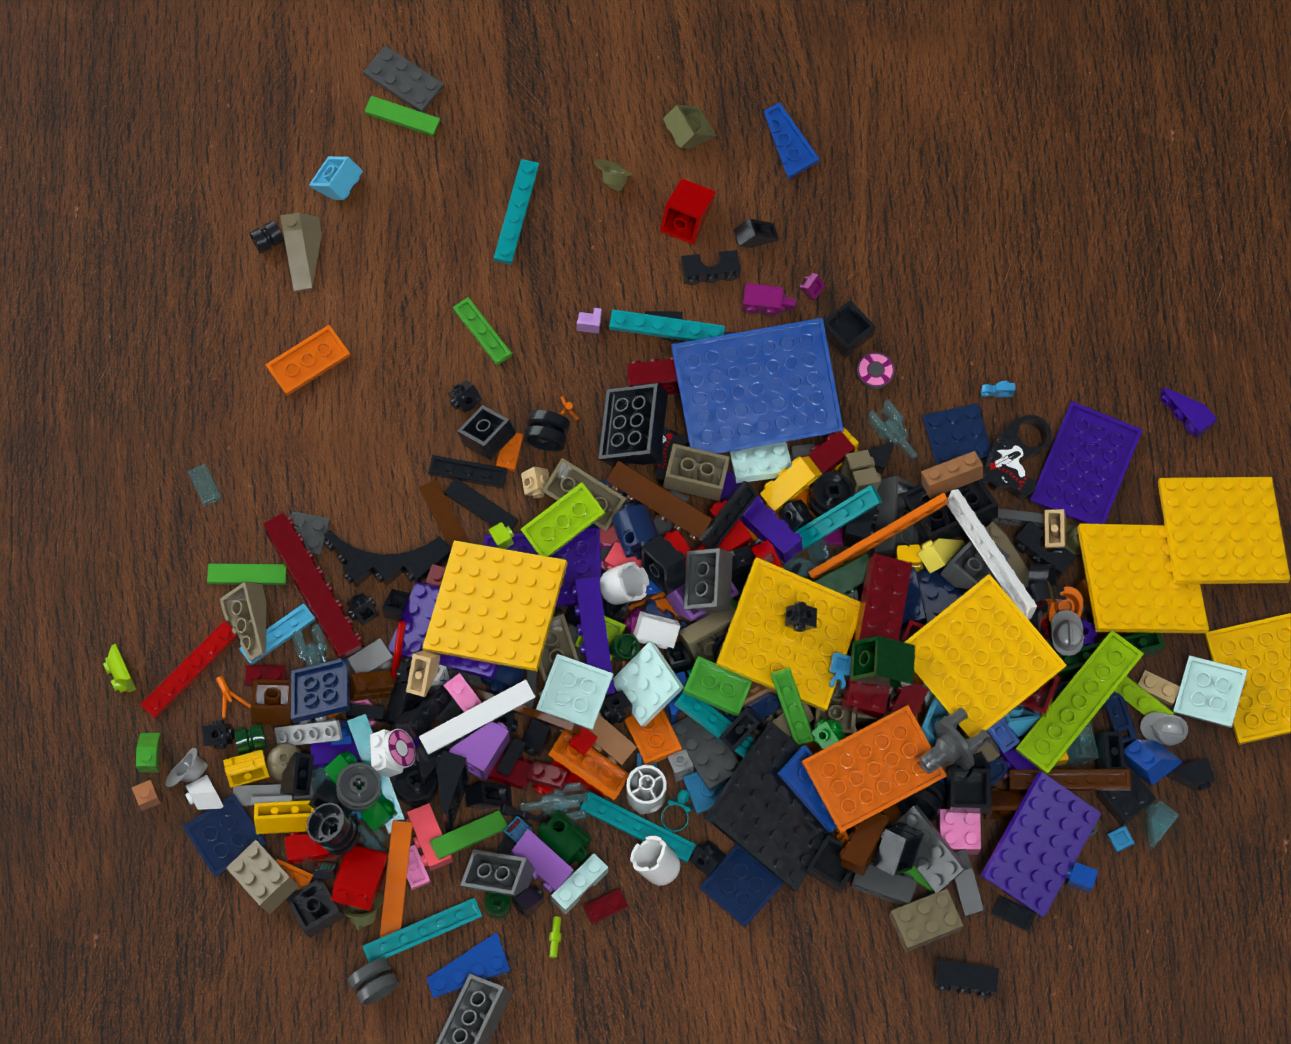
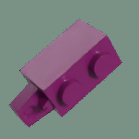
M746 283L742 311L748 314L761 313L770 317L780 316V312H785V310L795 311L796 299L787 298V295H783V287Z

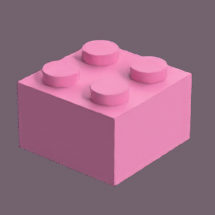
M940 809L938 814V832L952 850L958 852L966 849L967 854L978 855L981 850L980 813L947 812V809Z

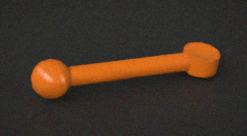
M661 592L638 603H632L629 610L634 611L636 607L645 604L648 599H662L665 597V593Z

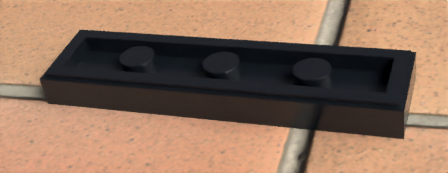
M432 455L428 475L453 480L457 478L464 482L504 489L508 469Z
M457 478L454 479L444 492L447 497L492 527L502 522L505 527L509 526L513 530L519 522L516 517Z
M742 482L698 539L706 550L718 548L759 495L749 482Z

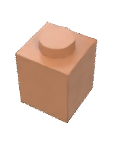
M151 780L132 787L137 803L142 811L161 804Z

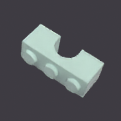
M593 854L551 895V901L566 915L580 901L581 896L608 873V866Z

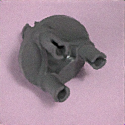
M960 707L948 717L944 716L934 724V731L937 736L936 744L919 758V764L927 774L932 773L947 762H955L965 770L970 769L974 766L973 754L977 752L979 747L991 740L988 737L989 734L984 729L971 739H965L955 729V726L968 718L963 708Z

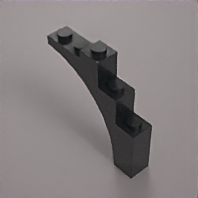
M330 530L324 534L325 546L331 552L334 550L338 554L336 556L342 565H345L343 567V577L349 584L353 583L356 587L373 573L380 583L384 582L387 586L403 573L410 582L421 583L428 577L432 564L442 566L448 561L451 553V548L440 536L427 545L413 551L399 554H377L352 547L340 540Z

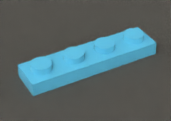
M303 603L266 629V653L254 661H250L243 648L240 647L239 649L250 665H253L316 621L315 617Z

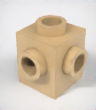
M532 467L521 473L524 494L533 496V498L544 497L546 493L542 489L549 480L548 469Z

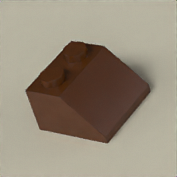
M254 679L251 700V724L291 725V680Z
M991 789V810L984 814V819H1012L1026 795V791Z

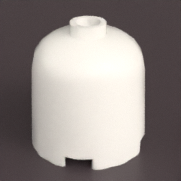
M627 562L613 567L603 573L600 579V589L603 598L614 605L643 599L647 594L645 593L646 587L649 585L645 569L637 566L635 562Z
M648 836L641 845L636 844L631 853L630 861L633 863L634 869L649 882L658 886L667 885L678 876L681 866L680 859L660 837Z

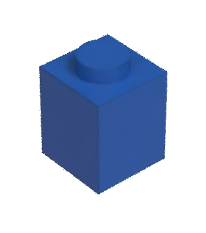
M1075 862L1072 868L1069 867L1066 874L1068 879L1067 885L1090 893L1093 889L1098 870Z

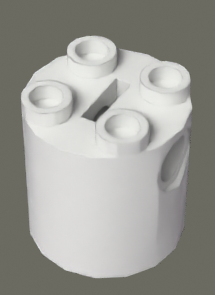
M651 765L636 767L630 773L627 779L626 798L629 805L639 814H649L662 807L665 802L667 784L664 774L658 768Z

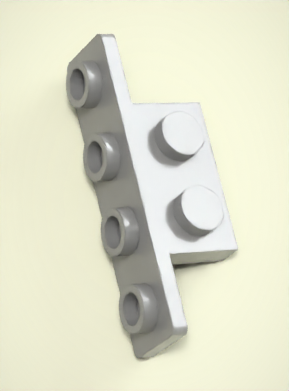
M327 716L274 729L277 745L283 743L303 745L338 741L343 738L339 720L327 718Z
M311 783L310 795L297 797L280 794L281 784L233 787V794H235L242 806L254 805V803L311 800L314 796V784Z

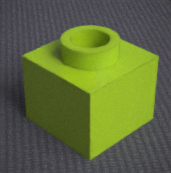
M501 522L489 529L498 548L506 549L514 544L512 540L514 534L509 526L505 527Z

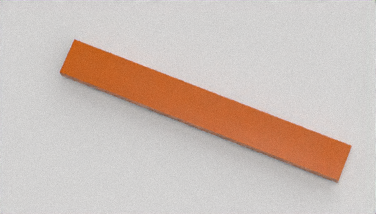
M944 493L940 494L808 572L812 580L814 581L857 558L949 503Z

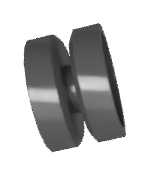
M360 762L345 767L337 779L336 792L338 800L350 811L362 812L372 808L379 800L381 792V780L377 771L370 765ZM360 785L361 790H357L356 786Z
M383 957L368 963L347 979L352 990H359L356 998L361 1006L370 1005L384 998L400 985L396 974L389 973L391 965L387 958Z

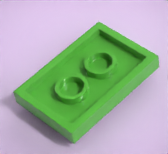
M698 656L683 693L738 717L752 680L721 668L716 663Z

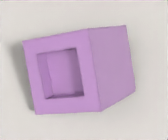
M594 308L593 314L580 312L577 320V331L599 333L602 309Z

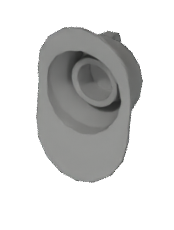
M1059 611L1054 615L1051 622L1053 646L1062 655H1075L1083 646L1082 621L1072 611Z
M1152 712L1147 714L1141 721L1140 730L1143 736L1160 744L1168 746L1179 744L1188 734L1186 721L1176 715Z
M196 748L190 749L185 757L171 770L166 779L165 785L167 787H172L180 781L193 782L202 776L208 764L197 755Z

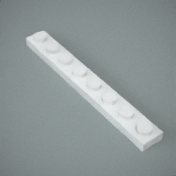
M958 489L952 490L948 497L949 503L947 506L1006 594L1028 620L1031 619L1037 608L1035 601L1026 591L1025 586L1020 582L1004 555L999 551L994 540L991 539L975 512L970 508L965 497L962 496Z

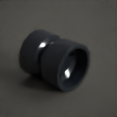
M273 220L264 224L262 230L257 228L249 233L254 245L261 254L271 249V245L276 246L284 242L283 235Z

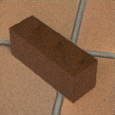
M880 813L858 823L856 831L853 830L851 832L848 846L843 847L840 853L842 867L864 876L876 850L881 844L880 837L882 832L890 827V818Z

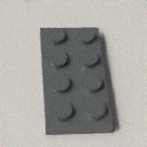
M387 46L383 47L363 71L365 77L422 113L444 88L442 82Z
M689 716L671 726L682 750L687 751L694 770L710 792L729 781L740 763L725 743Z
M918 805L913 806L893 825L905 823L924 833L914 866L936 893L944 890L967 869Z

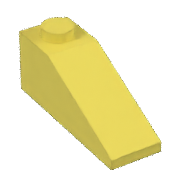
M939 538L933 542L929 540L921 545L922 549L919 551L918 556L929 573H932L945 566L965 543L963 540Z

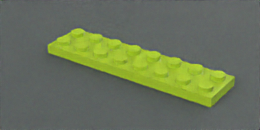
M1111 630L1052 703L1046 718L1042 716L1015 751L1048 775L1142 658L1144 653Z

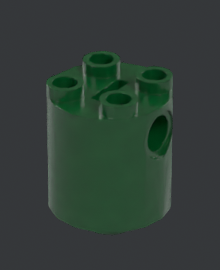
M557 809L551 815V820L547 824L544 822L537 829L538 834L536 836L569 866L575 861L581 864L591 853L587 847L590 845L593 837L567 814Z

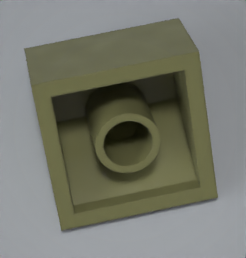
M676 105L663 118L666 128L671 132L676 145L680 148L692 149L717 136L699 106Z

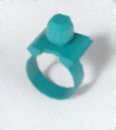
M681 789L676 798H669L667 801L669 805L662 811V824L669 831H681L689 822V811L694 807L692 804L687 803L690 797V791ZM679 805L684 808L688 817L684 827L672 829L666 825L663 813L667 807Z

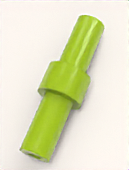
M557 916L553 917L552 932L549 934V941L551 942L550 958L558 957V946L562 937V933H560L561 917Z

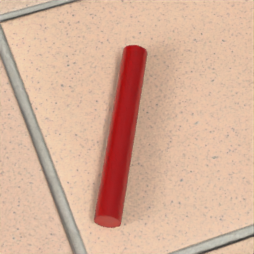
M403 621L398 622L391 667L393 679H397L396 668L400 667L406 622Z

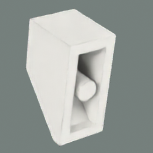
M207 775L186 785L189 793L185 795L190 805L195 804L198 810L220 809L224 807Z

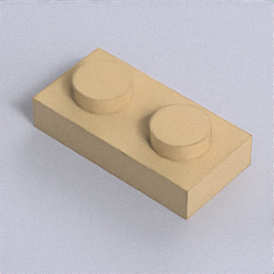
M1146 670L1143 672L1138 683L1156 699L1171 706L1180 689V686Z

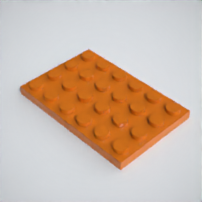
M909 705L801 761L839 833L947 777L942 766L930 774H927L921 768L919 758L930 750L931 746Z

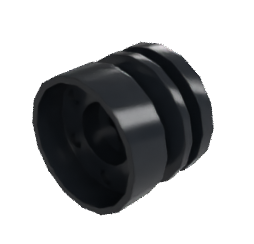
M334 803L320 805L310 814L307 821L309 837L330 854H346L355 847L360 838L361 828L358 821Z

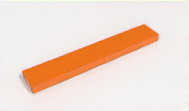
M392 821L380 938L402 929L412 822Z

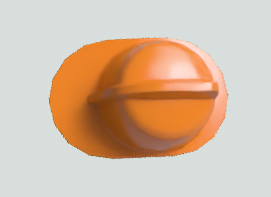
M1064 587L1065 591L1060 592V595L1066 596L1067 600L1051 603L1049 611L1050 623L1056 613L1064 610L1072 611L1081 618L1083 598L1077 589Z

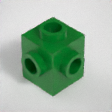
M826 718L816 724L817 728L812 731L815 742L822 749L846 738L841 724L835 718L828 721Z

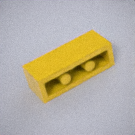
M809 456L797 457L791 462L792 466L789 469L785 468L777 474L778 478L775 481L771 480L764 485L765 489L760 494L774 511L782 510L786 502L796 498L822 475Z
M311 800L254 803L256 834L306 832L307 821L310 814L315 810L308 805Z

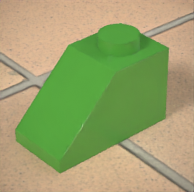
M140 733L136 749V768L139 772H159L161 733Z

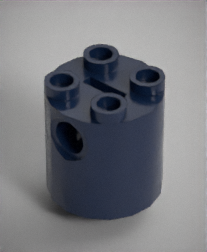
M629 503L622 506L619 512L612 517V522L625 557H636L637 560L642 559L641 546L659 536L649 507L643 504L635 505V503Z
M499 665L494 680L481 677V681L490 687L489 692L498 695L522 682L526 669Z

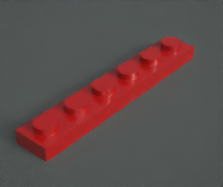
M223 621L140 706L156 719L238 637V635L233 633L232 627Z

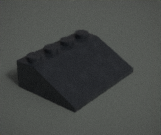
M658 383L607 389L598 458L600 461H620L622 463L641 465L660 463L668 392Z
M981 479L957 488L962 496L965 497L966 502L975 512L981 524L998 517V503ZM922 484L901 494L909 513L933 499L929 498ZM951 491L944 493V494L946 495L947 499H948V497H949ZM947 505L915 523L925 542L929 540L933 542L939 538L953 539L965 533Z
M443 750L442 756L438 755L435 767H437L436 772L446 833L452 830L470 776L466 757Z

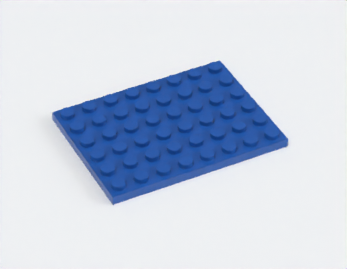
M823 318L671 344L690 448L721 454L822 436L833 432L837 433L840 430L844 431Z

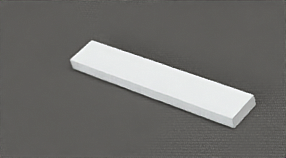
M524 680L419 736L428 755L533 700L535 695L528 682Z

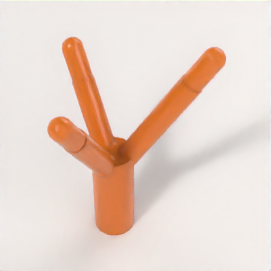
M561 396L560 399L564 408L559 414L569 413L578 420L579 417L571 410L573 404L566 402L565 398Z
M223 676L216 678L223 693V719L226 718L227 699L229 702L233 701L231 696L251 709V704L230 691Z

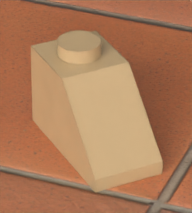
M1064 509L1045 510V548H1064L1067 535Z
M424 650L413 653L406 692L422 697L427 695L437 676L441 655Z

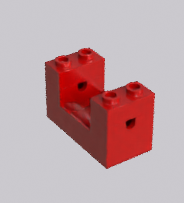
M728 501L715 503L710 509L709 517L715 519ZM740 519L718 548L730 552L731 550L751 545L752 536ZM676 530L673 533L670 531L663 535L662 538L668 540L687 559V551L692 550L679 531ZM702 545L701 547L697 548V549L694 550V551H697V550H706V549H705V547Z

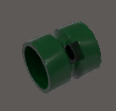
M628 633L621 634L611 641L609 652L613 659L624 662L637 655L640 644L634 635Z
M262 723L251 726L250 730H247L245 727L234 729L239 754L248 753L251 751V748L255 750L267 749Z
M492 892L486 894L484 902L488 916L495 920L506 918L511 911L510 896Z

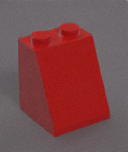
M681 178L666 203L660 232L694 245L713 205L716 191Z
M355 845L343 858L334 882L331 901L370 911L382 888L388 853Z

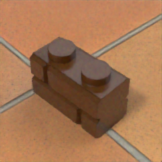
M390 671L353 673L350 677V700L361 701L388 698L394 688Z

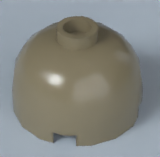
M283 743L273 747L268 753L266 759L267 770L276 782L281 783L282 773L295 752L303 753L297 746Z

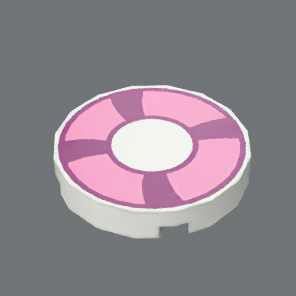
M402 729L387 732L383 740V749H386L385 757L388 762L396 769H404L411 766L416 756L412 738Z

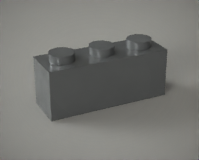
M873 862L870 863L864 876L855 874L851 888L901 906L911 902L918 882L907 874L893 876L873 866Z

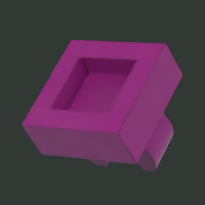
M812 273L810 277H805V284H800L799 286L803 292H806L809 299L815 300L825 285L818 274Z

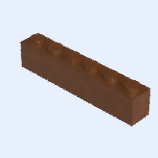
M620 461L617 462L606 480L612 484L610 488L618 493L624 491L627 493L626 498L635 503L638 500L643 505H647L650 512L654 510L658 513V518L665 522L668 520L672 521L674 528L681 532L683 530L688 531V536L697 542L714 520Z

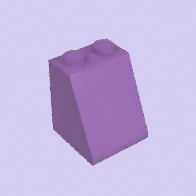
M491 721L453 746L449 752L466 757L469 773L486 781L510 742L508 728L500 722L496 724Z

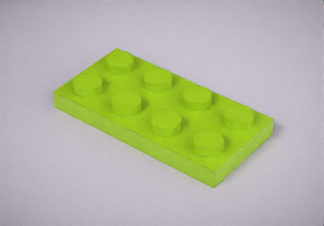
M581 482L520 530L540 556L550 557L604 516L606 512L585 484Z

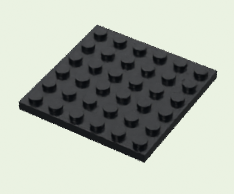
M767 721L705 816V819L792 891H797L808 874V866L827 835L832 836L833 832H828L777 774L801 746L772 721Z

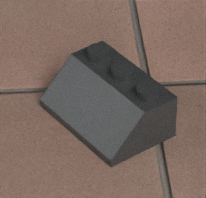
M970 541L948 563L940 575L954 587L971 589L988 574L992 576L993 573ZM996 544L999 551L1004 555L1005 559L1007 560L1010 557V555H1008L1003 549H1001Z
M721 548L687 551L684 610L702 612L730 611L733 553Z
M473 849L460 886L462 888L516 896L529 887L535 868L527 858Z

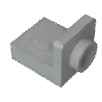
M686 750L668 756L675 782L683 780L682 777L694 773L693 764Z

